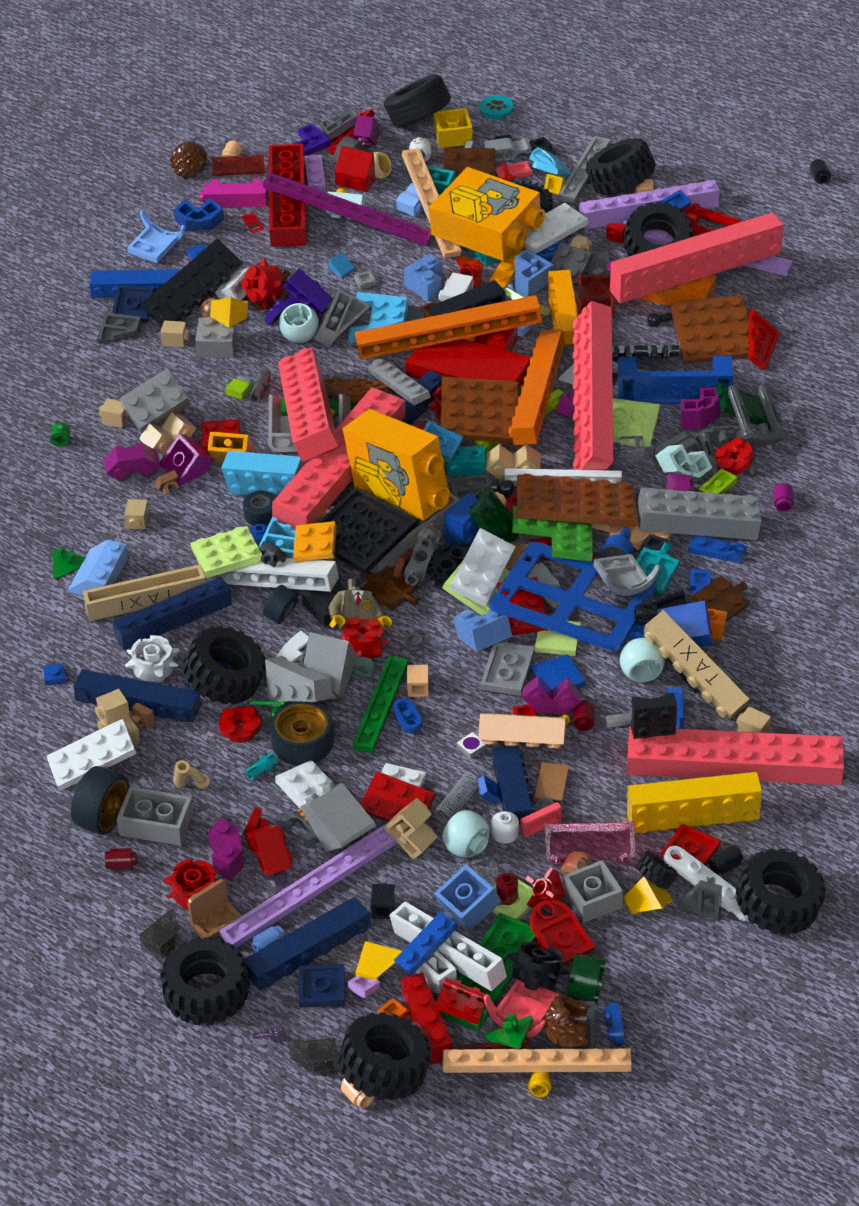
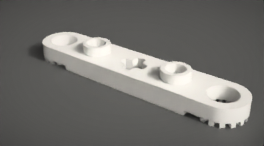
M671 846L666 850L664 861H666V864H669V867L674 868L679 875L694 886L700 880L722 885L721 906L727 911L734 913L736 917H739V920L742 919L744 922L745 920L749 922L748 916L743 915L740 910L741 906L737 904L736 888L681 847ZM671 854H672V855H673V854H674V855L677 854V856H679V858H681V859H680V860L673 859V858L671 857Z

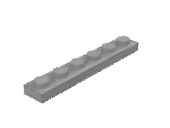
M598 136L593 137L559 192L558 200L575 204L589 181V176L586 172L587 162L595 153L610 146V139Z
M377 359L367 366L370 374L411 404L416 405L431 398L427 389L385 359Z

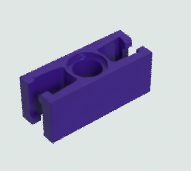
M300 268L283 285L300 303L310 306L317 316L334 299Z

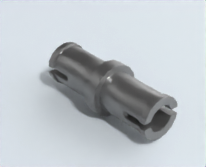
M261 369L258 378L254 380L253 389L249 395L250 401L260 402L263 392L268 387L267 382L271 377V372L268 369Z

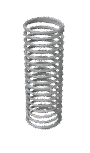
M465 773L435 809V815L437 812L441 822L448 823L449 821L444 820L438 814V810L444 818L450 820L479 788V785L475 787L470 781L465 779H470L465 776L472 777L478 784V781L473 776L466 775L471 773ZM440 810H441L446 816H448V817H450V818L445 817V816L440 812Z

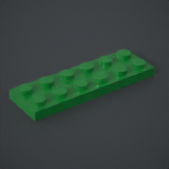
M499 913L479 944L503 959L507 977L495 989L490 991L462 973L457 980L468 987L480 988V991L488 994L493 1004L496 1005L513 978L512 966L515 962L507 957L508 954L517 953L522 943L535 942L537 940L531 931L530 925ZM484 1005L476 1025L439 1010L442 1017L476 1031H480L489 1016Z

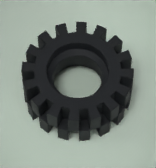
M646 851L635 866L639 873L644 875L646 879H649L651 883H655L656 886L666 890L678 876L677 871L671 866L669 867V864H666V861L661 856L650 851Z

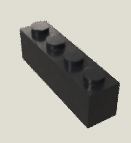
M493 280L430 306L431 314L436 316L506 301V294L497 281Z

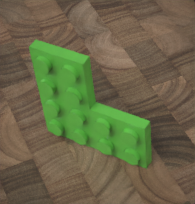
M513 507L512 533L552 537L553 558L592 562V524L516 518L517 507Z

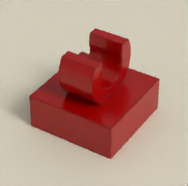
M254 807L243 835L246 832L269 824V820L260 818L263 810Z

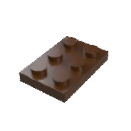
M443 148V169L455 171L457 177L466 167L495 176V148Z

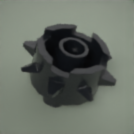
M539 942L522 943L517 953L508 954L507 957L515 962L512 966V977L525 983V988L530 990H537L538 987L553 989L557 983L558 976L568 975L569 972L561 966L563 955L560 951L552 946H549V949L538 947Z

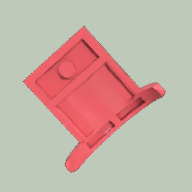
M517 979L497 1008L489 995L486 994L484 996V1003L490 1017L501 1028L503 1027L502 1023L507 1022L506 1015L515 1014L517 1021L532 1016L533 1022L526 1037H534L546 1025L545 1013L549 1009L550 1003L554 1001V997L559 996V994L540 987L537 990L527 989L524 986L525 983Z

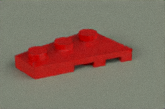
M754 309L749 312L748 359L760 370H763L769 363L780 332Z

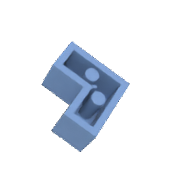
M528 249L515 256V290L527 297L534 295L548 285V271H553V264Z
M430 253L404 268V285L426 301L439 296L441 279L443 278V263L440 259Z
M464 610L459 615L453 617L458 639L476 652L512 637L508 616L489 610L482 616H479L472 610Z

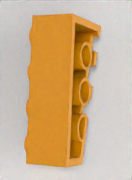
M548 271V300L554 330L562 329L565 345L574 344L573 322L575 318L579 317L571 271Z

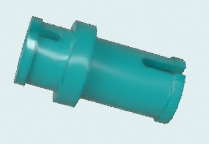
M270 752L266 756H261L259 761L245 769L248 777L252 776L250 779L254 781L264 772L271 771L273 766L277 765L279 761L274 753Z

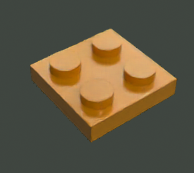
M335 521L296 525L294 561L334 558L337 529Z

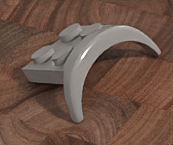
M632 554L594 559L593 565L609 590L619 596H631L645 591L653 584L661 568L659 564L655 565L653 571L647 576Z

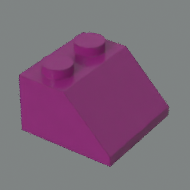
M179 433L161 459L160 466L166 473L175 470L178 475L175 482L181 486L204 475L214 459L195 439Z

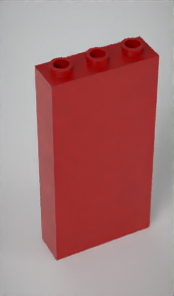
M467 339L416 348L405 361L406 374L412 378L420 379L431 370L444 377L518 382V390L524 383V377L527 376V367H530V357Z

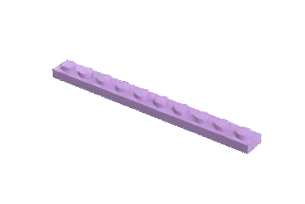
M655 229L644 233L646 240L657 245L668 244L674 240L669 233L663 230ZM771 256L742 266L787 276L793 266V261Z
M383 825L219 931L220 937L225 942L232 944L234 949L384 853L396 845L397 842L383 828L385 826Z

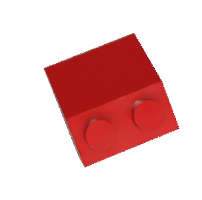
M342 146L335 168V185L368 192L375 182L374 153Z

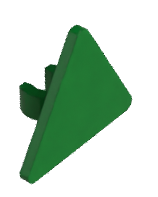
M64 547L61 549L54 548L53 579L57 580L80 569L86 557L75 554L74 550L67 552Z
M250 701V704L272 705L273 718V715L282 708V705L292 703L293 701Z
M515 1014L506 1015L507 1022L502 1023V1028L485 1035L487 1040L519 1049L524 1043L533 1018L528 1016L517 1021Z

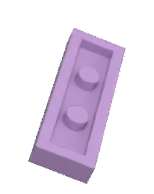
M322 155L305 156L308 186L320 191H326Z

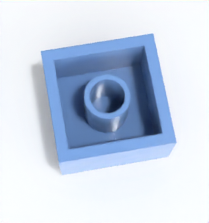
M467 864L434 893L440 906L469 932L501 903L495 889Z

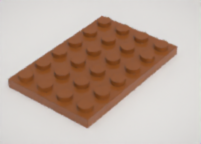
M517 475L516 518L635 527L634 484L626 481L611 483L608 480L591 481L587 478L580 480L571 479L570 477L554 478L549 475Z

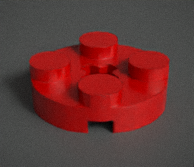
M735 438L715 451L719 469H724L733 475L746 471L752 464V458L755 457L751 445L743 441L742 438Z
M251 706L227 708L223 710L222 716L219 719L220 734L235 743L250 741L261 730L260 716L255 712V708ZM237 723H244L241 727L237 725Z

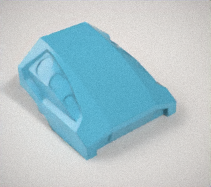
M539 147L532 151L530 159L534 161L533 168L562 176L566 179L569 178L570 171L554 154Z

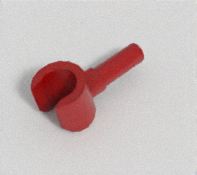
M502 162L505 175L502 179L513 183L514 176L509 174L506 162Z

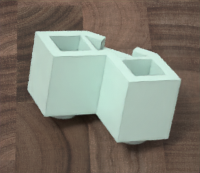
M683 445L667 446L656 455L664 473L691 475V478H700L712 469L704 451L687 454Z

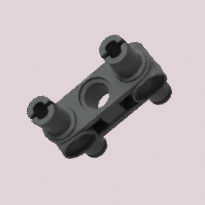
M433 522L428 525L423 524L420 530L417 544L403 575L408 585L409 583H411V586H415L417 583L422 584L425 578L428 564L442 533L438 524L434 525ZM418 551H425L427 553V557H420L418 555Z

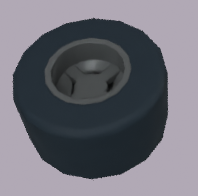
M255 491L248 494L243 501L245 521L252 526L257 524L268 526L273 517L272 502L276 496L268 491Z
M279 585L267 599L263 608V615L275 623L281 624L294 610L298 601V594L284 585Z

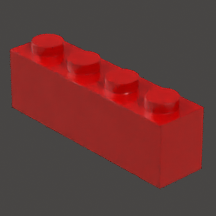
M422 972L401 978L402 996L414 1025L416 1024L421 1029V1033L426 1035L431 1045L432 1056L430 1064L443 1062V1050H452V1041L439 1010L434 1008L436 1003Z

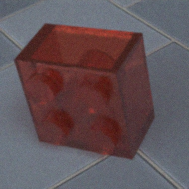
M578 275L579 315L582 313L583 308L587 307L591 301L612 307V315H615V297L610 292V275Z

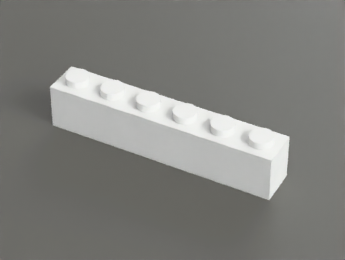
M286 558L285 562L278 561L275 567L270 566L268 563L259 562L218 575L227 584L273 588L284 585L289 589L330 592L339 578L336 561L310 560L295 562L294 558Z
M407 902L401 904L390 914L394 933L410 943L434 919ZM456 931L437 949L458 972L490 991L495 989L507 977L502 958Z

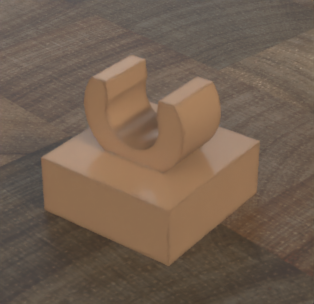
M173 470L158 477L154 485L157 490L163 488V493L169 495V486L173 487L174 491H177L179 488L175 482L178 475Z
M139 703L132 707L133 716L131 719L139 731L143 726L151 729L155 725L153 710Z

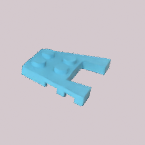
M357 292L356 298L369 304L372 307L369 325L350 327L348 339L350 343L356 342L355 332L406 322L409 307L408 297Z

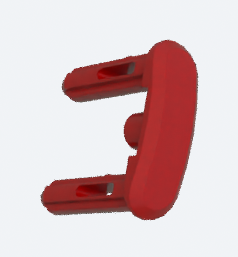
M694 203L681 211V213L685 212L688 219L691 220L693 235L696 236L714 231L713 229L697 225L699 218L725 226L743 222L739 218L702 208L698 203Z

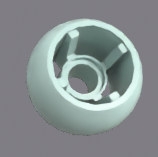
M292 304L284 309L279 318L280 331L290 342L305 343L311 340L317 333L319 328L318 316L306 304Z
M637 638L628 642L622 649L620 666L623 673L629 679L635 682H648L660 675L664 668L665 658L658 651L659 647L655 642L651 644L646 638Z
M470 810L460 811L446 824L442 834L443 842L452 854L462 858L473 857L476 854H480L486 848L490 833L489 826L478 813Z

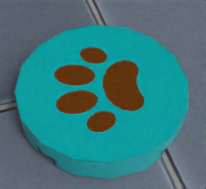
M502 95L488 96L481 101L480 112L489 119H503L504 116L512 114L513 102L510 98Z

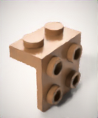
M224 879L211 883L202 891L192 895L187 902L191 929L202 940L203 937H210L211 940H215L220 936L219 931L242 916L229 903L227 884Z

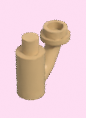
M184 760L176 762L173 782L177 788H182L188 783L189 775L194 777V784L198 789H205L209 786L210 778L206 774H202Z

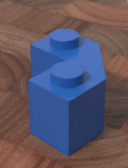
M211 198L199 209L185 199L173 210L175 222L180 226L185 225V230L187 231L212 230L224 220L223 208Z

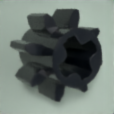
M642 599L640 604H635L634 619L640 621L639 625H646L657 615V606L652 604V600Z

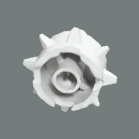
M151 635L150 639H142V641L138 639L133 644L132 649L127 650L132 655V659L125 664L126 668L134 669L135 676L144 681L161 683L173 672L174 667L179 665L173 661V657L180 652L179 648H172L169 645V641L161 636Z

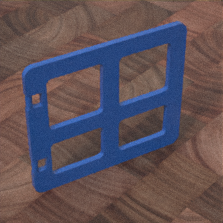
M531 542L501 584L498 592L491 599L489 608L494 612L615 651L621 648L637 619H634L635 604H640L642 599L650 600L656 590L657 583L654 581L648 589L635 594L626 609L584 596L585 592L594 578L599 575L593 566L594 560L590 562L553 558L552 546ZM540 557L582 570L569 590H563L527 578ZM530 558L532 560L531 562L525 561V559ZM518 590H525L558 601L560 605L552 616H548L511 604L510 602ZM505 591V592H508L509 595L506 596V595H503L502 593ZM576 608H580L616 620L618 623L610 635H605L567 621Z

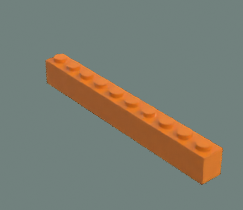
M533 295L355 332L360 360L542 323L537 296Z
M562 329L540 331L539 337L536 338L533 357H530V367H527V376L524 377V386L521 387V396L518 397V406L515 407V416L512 417V426L509 427V436L513 438L514 445L537 444L565 347Z

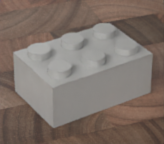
M168 368L119 398L122 407L141 434L149 423L158 426L167 420L171 412L177 414L190 406L188 397Z
M129 787L117 816L119 836L182 846L194 815L192 797Z

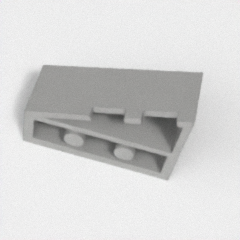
M283 656L265 659L269 701L317 702L332 698L331 679L329 676L313 669H306L301 664L288 661Z

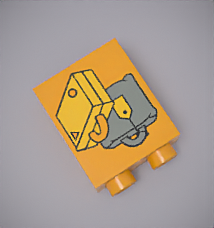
M466 167L429 206L431 235L504 261L514 249L520 250L526 236L532 229L537 230L543 224L545 211L540 208V192Z
M368 409L342 428L355 487L363 489L402 512L422 521H425L436 511L443 509L450 501V491L447 486L444 458L441 453L438 436L372 409Z

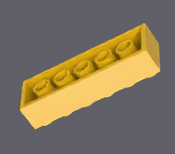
M757 772L629 785L627 816L631 833H645L648 831H666L679 828L682 823L689 827L758 820L760 819L762 789Z

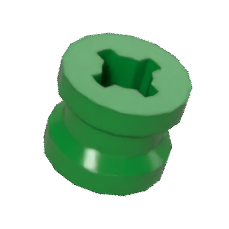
M64 423L54 424L51 429V443L55 446H66L69 443L70 427Z

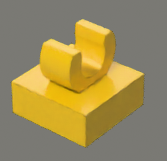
M548 173L544 189H549L550 193L559 194L564 186L565 177Z

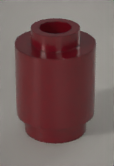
M582 700L574 708V727L580 731H588L595 725V708L589 700Z
M132 848L110 849V851L105 852L106 869H111L112 871L133 870V865H137V852H133Z
M512 873L500 874L496 879V892L501 900V904L512 905L518 899V878Z

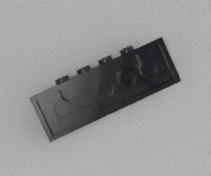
M217 238L142 302L140 307L161 327L164 320L179 321L183 316L187 317L190 315L196 305L200 306L205 301V297L209 294L213 295L220 284H225L231 278V275L243 265V262Z

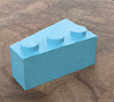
M272 517L258 548L260 549L264 541L278 546L288 555L287 558H293L296 530L292 529L290 525H285L279 522L277 518Z

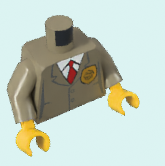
M348 579V590L339 591L328 606L332 620L330 627L332 628L338 624L339 629H341L344 624H347V620L352 617L367 620L377 619L380 621L382 628H384L385 624L389 629L392 624L391 618L384 615L375 597L372 596V592L360 591V579Z

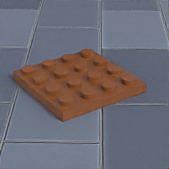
M743 295L670 303L683 364L713 361V356H732V359L748 357L749 318Z
M442 376L441 427L463 436L462 440L514 443L513 438L509 436V427L512 426V417L515 416V407L518 406V382Z

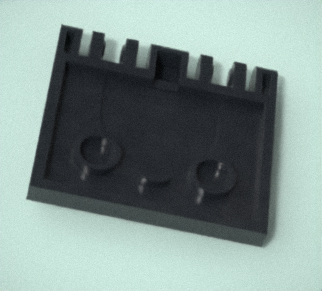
M679 345L612 346V358L618 357L619 354H624V357H656V354H661V357L679 356Z

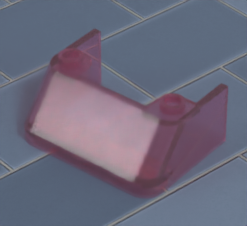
M634 821L570 824L545 823V859H550V863H563V859H566L571 852L579 851L587 853L590 858L616 857V862H629V857H635Z

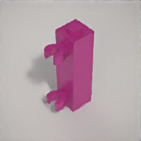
M253 178V183L218 184V179H211V184H204L203 191H200V202L205 203L211 198L222 208L267 207V189L263 188L260 178Z

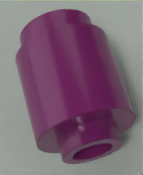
M787 483L777 484L773 488L774 506L780 512H788L794 504L793 488Z

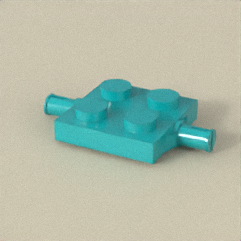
M664 542L660 551L643 547L636 559L647 576L653 571L655 565L659 564L661 566L659 574L655 579L657 586L654 593L662 596L680 566V560L672 558L667 554L672 547L669 542L668 544Z

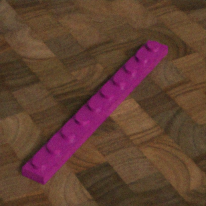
M269 173L263 182V188L314 205L320 209L328 210L418 244L427 246L433 236L431 235V230L273 173Z

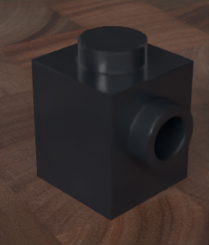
M372 884L371 918L390 919V914L395 910V884Z

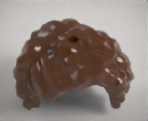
M184 142L172 152L170 162H172L171 168H174V172L183 177L184 180L193 177L206 166L207 152L198 143Z
M555 996L554 1001L550 1003L549 1009L545 1013L546 1035L553 1044L560 1045L561 1047H580L589 1043L590 1039L587 1033L589 1024L586 1023L588 1019L586 1015L589 1009L588 1005L578 1002L573 997Z

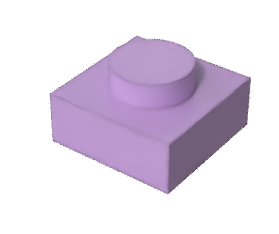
M356 976L348 981V989L365 999L380 989V981Z

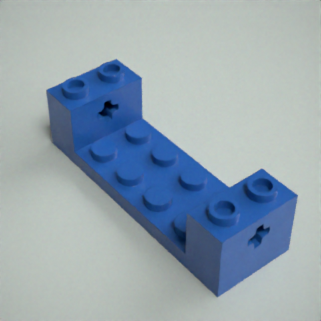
M713 356L712 371L638 372L637 357H618V399L654 404H681V400L700 399V388L716 387L719 382L729 386L733 385L732 356Z

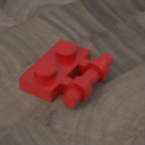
M445 978L442 985L445 988H441L434 1008L477 1025L485 1005L481 1002H484L486 993L481 992L480 988H471L463 985L457 979L453 981Z

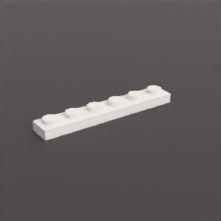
M505 468V481H514V487H517V475L531 474L533 476L549 475L554 478L570 477L571 479L579 480L587 478L591 481L608 480L611 483L621 482L622 471Z

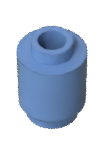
M271 926L253 937L252 947L255 952H258L286 935L280 926Z

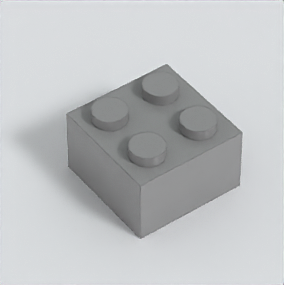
M199 318L195 339L197 358H234L237 338L236 324L228 328L213 318Z
M603 860L563 875L562 886L564 888V896L582 923L622 908L623 890Z

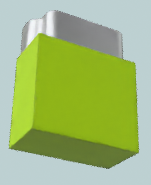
M238 376L226 387V395L243 400L253 387V383L248 378Z

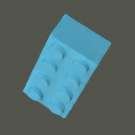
M228 451L221 469L229 493L248 495L255 491H268L277 497L304 464L298 456Z

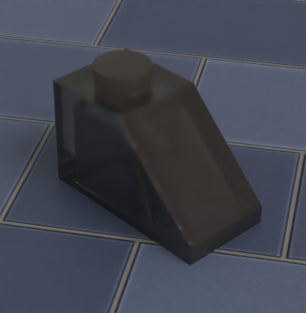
M174 909L169 910L139 934L141 948L159 962L169 957V953L176 949L177 921Z
M335 1038L289 1042L290 1059L314 1076L327 1077L332 1074H338Z

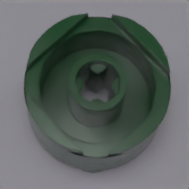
M574 953L566 996L573 997V999L579 1001H596L597 1004L602 987V976L606 959Z

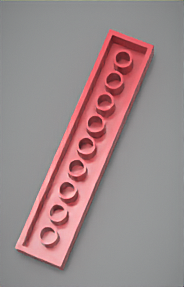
M772 212L611 262L610 292L619 303H624L780 254L782 251L784 224Z
M591 301L587 307L583 308L582 313L573 322V389H575V396L573 398V404L575 405V412L573 414V420H575L573 435L575 436L573 446L575 459L573 467L575 470H607L613 463L612 307Z
M305 348L293 356L282 358L278 365L292 441L302 462L338 447L321 364L313 348Z
M372 387L335 429L338 447L309 459L272 502L273 517L277 518L279 522L285 525L288 524L295 529L296 525L316 523L353 479L342 428L368 409L402 421L405 418V400Z
M629 726L627 775L703 778L757 772L759 781L842 785L844 762L843 737L676 729V734L633 739L631 726Z

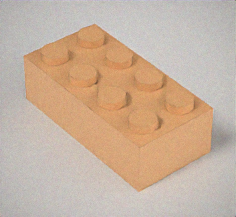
M481 713L479 739L483 740V744H497L498 741H505L504 745L517 746L519 742H526L528 747H538L540 743H546L547 748H561V744L564 745L566 743L567 718Z

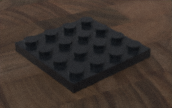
M357 486L318 522L335 521L337 529L334 557L364 574L373 569L418 525L417 519Z

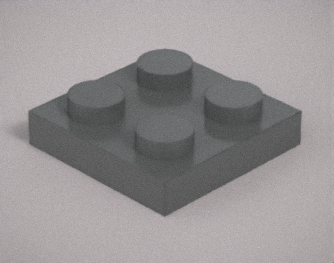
M560 242L550 263L553 264V271L570 270L572 285L579 286L593 258V254Z

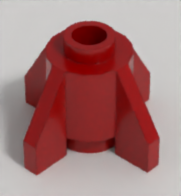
M463 256L456 258V262L461 267L460 274L473 276L474 288L481 286L483 263L477 259H469Z
M550 867L544 876L546 878L538 880L527 875L525 879L533 884V893L535 895H532L527 905L534 908L544 900H563L565 893L558 871Z

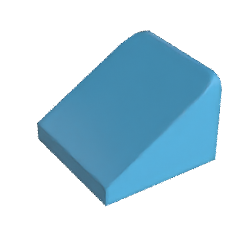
M342 252L329 260L330 271L341 278L355 270L354 266Z

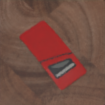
M253 213L240 216L251 234L264 230L260 221Z

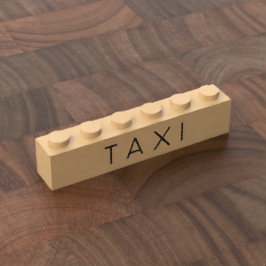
M195 565L83 591V597L89 622L144 609L206 583L201 565Z
M664 610L645 625V638L651 644L655 642L659 647L658 651L660 654L673 662L672 665L675 670L683 673L687 677L688 683L693 688L697 687L702 692L701 695L708 703L711 702L722 718L726 717L730 721L748 705L749 698Z

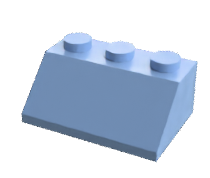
M106 540L91 548L71 583L68 592L83 596V591L115 584L127 562V545Z

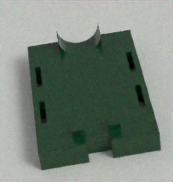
M719 382L715 388L718 397L721 398L719 402L723 413L736 417L728 394L729 385ZM739 390L750 423L757 426L766 423L768 429H770L771 427L760 397Z
M485 487L482 493L476 496L478 501L474 505L469 506L471 508L470 515L479 528L508 543L515 541L519 534L512 533V516L492 487Z

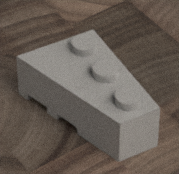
M339 288L332 298L334 299L329 303L317 333L313 338L329 348L361 319L370 307L369 304Z

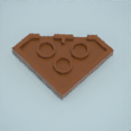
M332 377L324 379L328 394H335L338 398L339 394L350 396L351 403H359L372 387L388 394L395 392L379 379L378 382L367 381L366 378L341 380V378Z

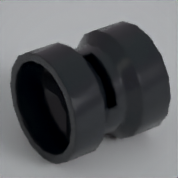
M493 478L491 487L494 492L503 494L505 499H508L513 494L514 481H502L499 478Z

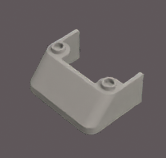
M339 394V416L333 419L335 429L350 413V396ZM269 395L268 445L274 452H297L292 441L288 416H281V397Z

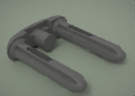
M735 385L729 386L728 394L743 433L741 436L743 441L752 445L766 446L779 443L786 438L788 432L783 430L771 394L765 385L759 386L758 394L772 432H769L766 423L756 426V431H753L738 388Z
M740 426L711 427L700 431L696 436V441L700 444L701 450L705 452L712 466V469L707 472L710 478L719 471L712 447L713 440H719V444L722 447L726 443L731 442L730 439L732 438L733 440L741 438L743 433ZM752 458V464L746 470L750 476H754L757 472L755 458Z

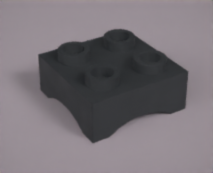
M337 580L331 592L307 590L302 593V605L325 628L332 621L328 606L334 596L339 591L345 590V588Z
M667 693L658 698L632 697L631 730L633 739L676 734L677 703L674 693Z

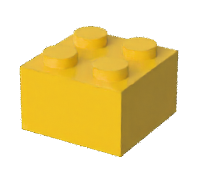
M467 108L443 110L433 114L434 132L439 148L465 146L467 141H473L472 125Z

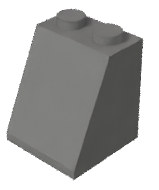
M310 632L303 667L313 669L330 677L332 698L327 700H343L357 653L349 641Z
M332 782L322 788L323 792L317 795L314 793L305 799L306 803L300 806L326 852L342 848L376 826L372 818L343 783L335 785Z

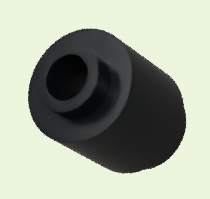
M821 159L811 162L810 172L815 182L818 184L828 182L831 178V173L826 163Z
M728 846L713 854L708 863L714 873L717 875L724 874L740 866L743 857L738 848Z

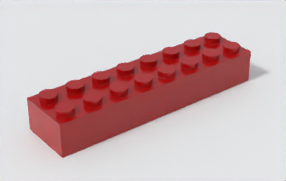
M303 143L269 145V173L305 185ZM269 190L271 247L306 245L305 203Z

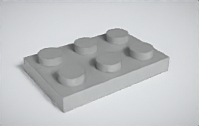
M502 641L494 644L480 684L481 690L521 696L522 688L525 685L533 660L535 647Z

